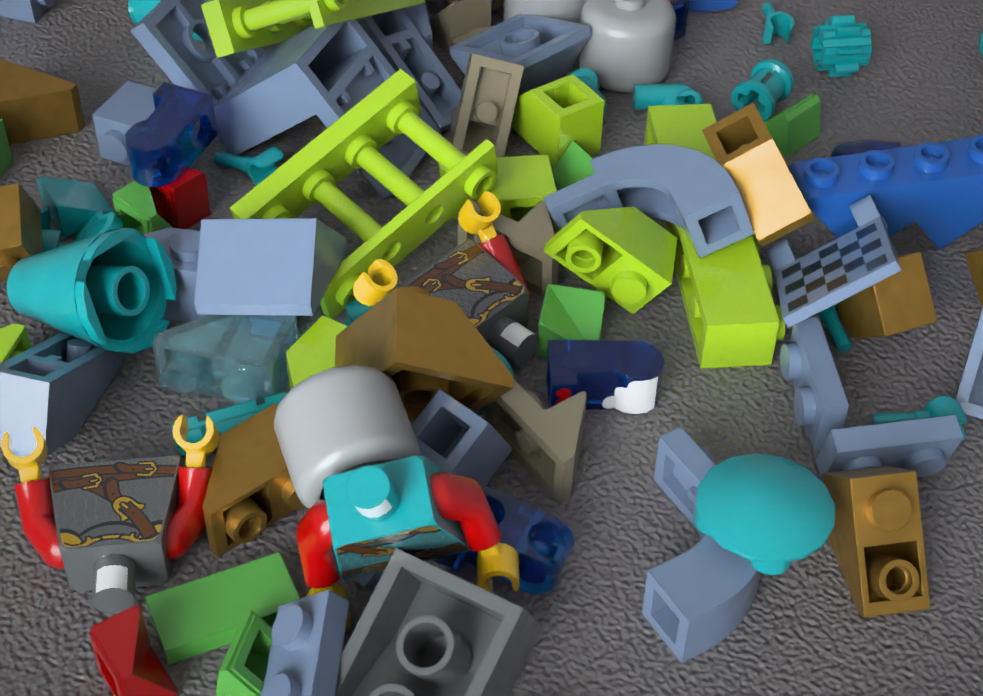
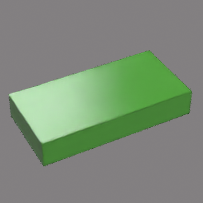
M280 552L145 597L151 621L168 665L231 644L245 612L253 610L267 624L273 627L278 606L300 599Z

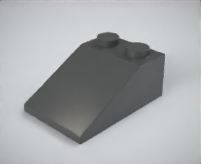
M396 548L341 654L335 696H508L542 625L523 607Z

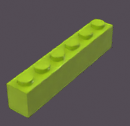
M711 104L648 106L644 145L663 144L687 147L716 160L702 132L703 129L716 123ZM662 220L664 229L677 237L674 268L700 369L771 365L776 341L784 339L786 324L782 318L780 304L774 305L771 269L769 265L761 264L759 258L760 243L755 233L699 258L687 233L678 225Z

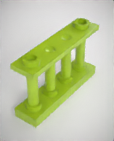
M213 0L201 4L216 56L219 58L282 43L313 24L315 29L413 7L426 2L425 0Z
M401 68L230 207L234 219L297 218L313 204L321 203L364 241L360 247L341 262L320 302L324 315L331 319H334L344 311L348 302L356 300L353 294L354 282L362 272L368 274V268L375 260H386L395 267L451 219L468 199L470 201L473 199L478 200L483 192L490 191L498 178L495 145L486 139L467 156L419 117L422 112L416 81ZM404 133L446 168L448 172L424 191L378 152L381 147L396 135ZM363 168L407 207L382 227L336 187L340 181L355 169Z

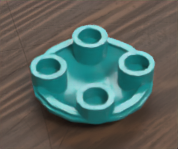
M753 453L730 457L710 468L698 485L694 522L702 533L710 535L722 548L749 560L757 571L763 574L777 575L786 572L790 568L792 561L804 559L823 547L835 526V504L826 485L806 467L784 457Z

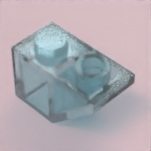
M207 315L159 332L152 340L159 385L182 392H193L230 400L235 403L255 399L257 405L264 403V396L285 391L289 383L286 351L298 340L296 316Z

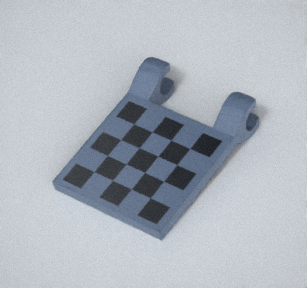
M871 194L849 205L858 228L797 259L787 238L767 248V254L775 271L782 318L788 328L902 271L887 231L888 225L878 211Z

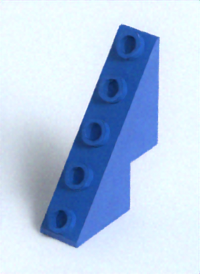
M983 135L936 143L926 142L920 145L893 149L869 150L864 153L813 158L807 161L793 162L787 166L808 207L837 238L858 228L849 205L870 194L878 211L888 225L887 231L890 237L915 221L939 250L983 222Z

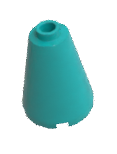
M117 228L19 260L9 273L7 294L13 308L26 317L107 351L134 354L151 347L166 331L170 320L163 319L167 300L175 301L177 285L173 264L160 242L155 238L145 237L138 232L140 230Z

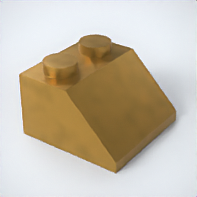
M396 287L336 335L335 367L349 365L374 367L390 376L395 382L410 423L415 422L439 389L474 413L513 389V375L455 301L431 296L427 290L420 287Z

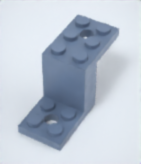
M161 0L130 30L212 131L234 155H239L314 115H317L326 128H328L396 73L357 20L315 29L313 24L265 53L261 48L219 58L216 56L201 4L213 0ZM193 32L203 40L205 45L204 51L194 42ZM421 106L422 114L419 117L440 134V129ZM404 133L396 135L378 150L379 153L408 177L426 154L421 147ZM360 168L363 175L382 198L392 195L388 189L367 171Z

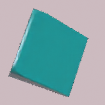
M54 177L37 178L43 207L47 205L50 207V218L57 229L61 230L63 238L79 233L96 212L103 211L105 214L110 211L114 212L94 183Z

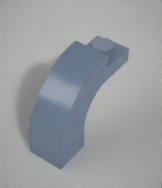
M663 144L642 145L601 155L589 160L595 174L543 197L558 231L582 211L634 206L651 219L668 221L682 228L690 238L699 258L754 234L740 192L726 169L710 156L682 146Z
M679 427L659 436L654 481L692 523L701 540L688 551L647 571L642 614L680 662L684 663L720 643L743 621L756 597L761 572L753 568L749 560L722 548L710 535L702 533L696 527L694 512L698 485L710 468L716 466L717 463L713 455L706 448L699 447L686 431Z

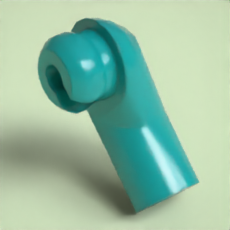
M634 84L633 86L634 110H648V106L704 104L702 95L684 84Z

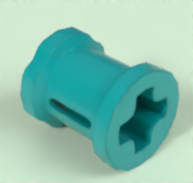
M763 59L754 66L750 79L740 82L731 93V103L735 110L738 111L753 102L756 104L759 100L761 104L757 107V110L763 121H766L775 111L776 102L785 100L793 91V74L782 62L775 59ZM769 73H773L768 81L764 79Z

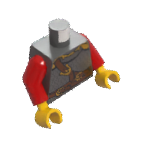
M485 191L478 199L479 209L484 216L477 214L473 204L468 199L460 209L458 217L459 224L464 231L479 235L482 243L477 244L469 238L401 284L398 288L407 286L420 287L427 290L431 296L455 301L490 347L497 350L515 365L521 366L531 359L539 342L538 336L527 329L530 292L504 233L497 235L493 226V222L501 211L499 200L493 193ZM375 260L368 268V274L362 272L354 282L353 294L356 300L363 305L374 306L396 286L398 280L396 270L386 260Z
M182 414L175 420L173 437L177 444L186 452V466L181 465L180 455L49 465V477L44 478L41 476L40 466L47 457V445L41 432L32 426L37 446L30 455L25 457L13 454L11 436L8 431L5 432L1 440V448L8 462L15 469L19 470L21 480L20 483H16L14 486L24 535L48 566L65 569L70 589L77 592L93 591L92 604L101 612L118 614L134 606L136 587L164 584L171 578L175 559L185 556L206 529L203 503L212 472V467L206 466V456L217 448L220 440L219 430L209 416L206 417V434L202 440L196 443L187 442L189 424L186 416Z

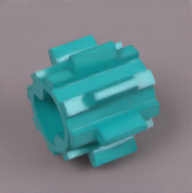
M854 14L830 16V20H824L823 24L814 26L810 47L812 62L816 65V70H827L828 77L851 76L852 73L858 72L859 68L868 66L872 45L871 31L867 28L866 22H855Z

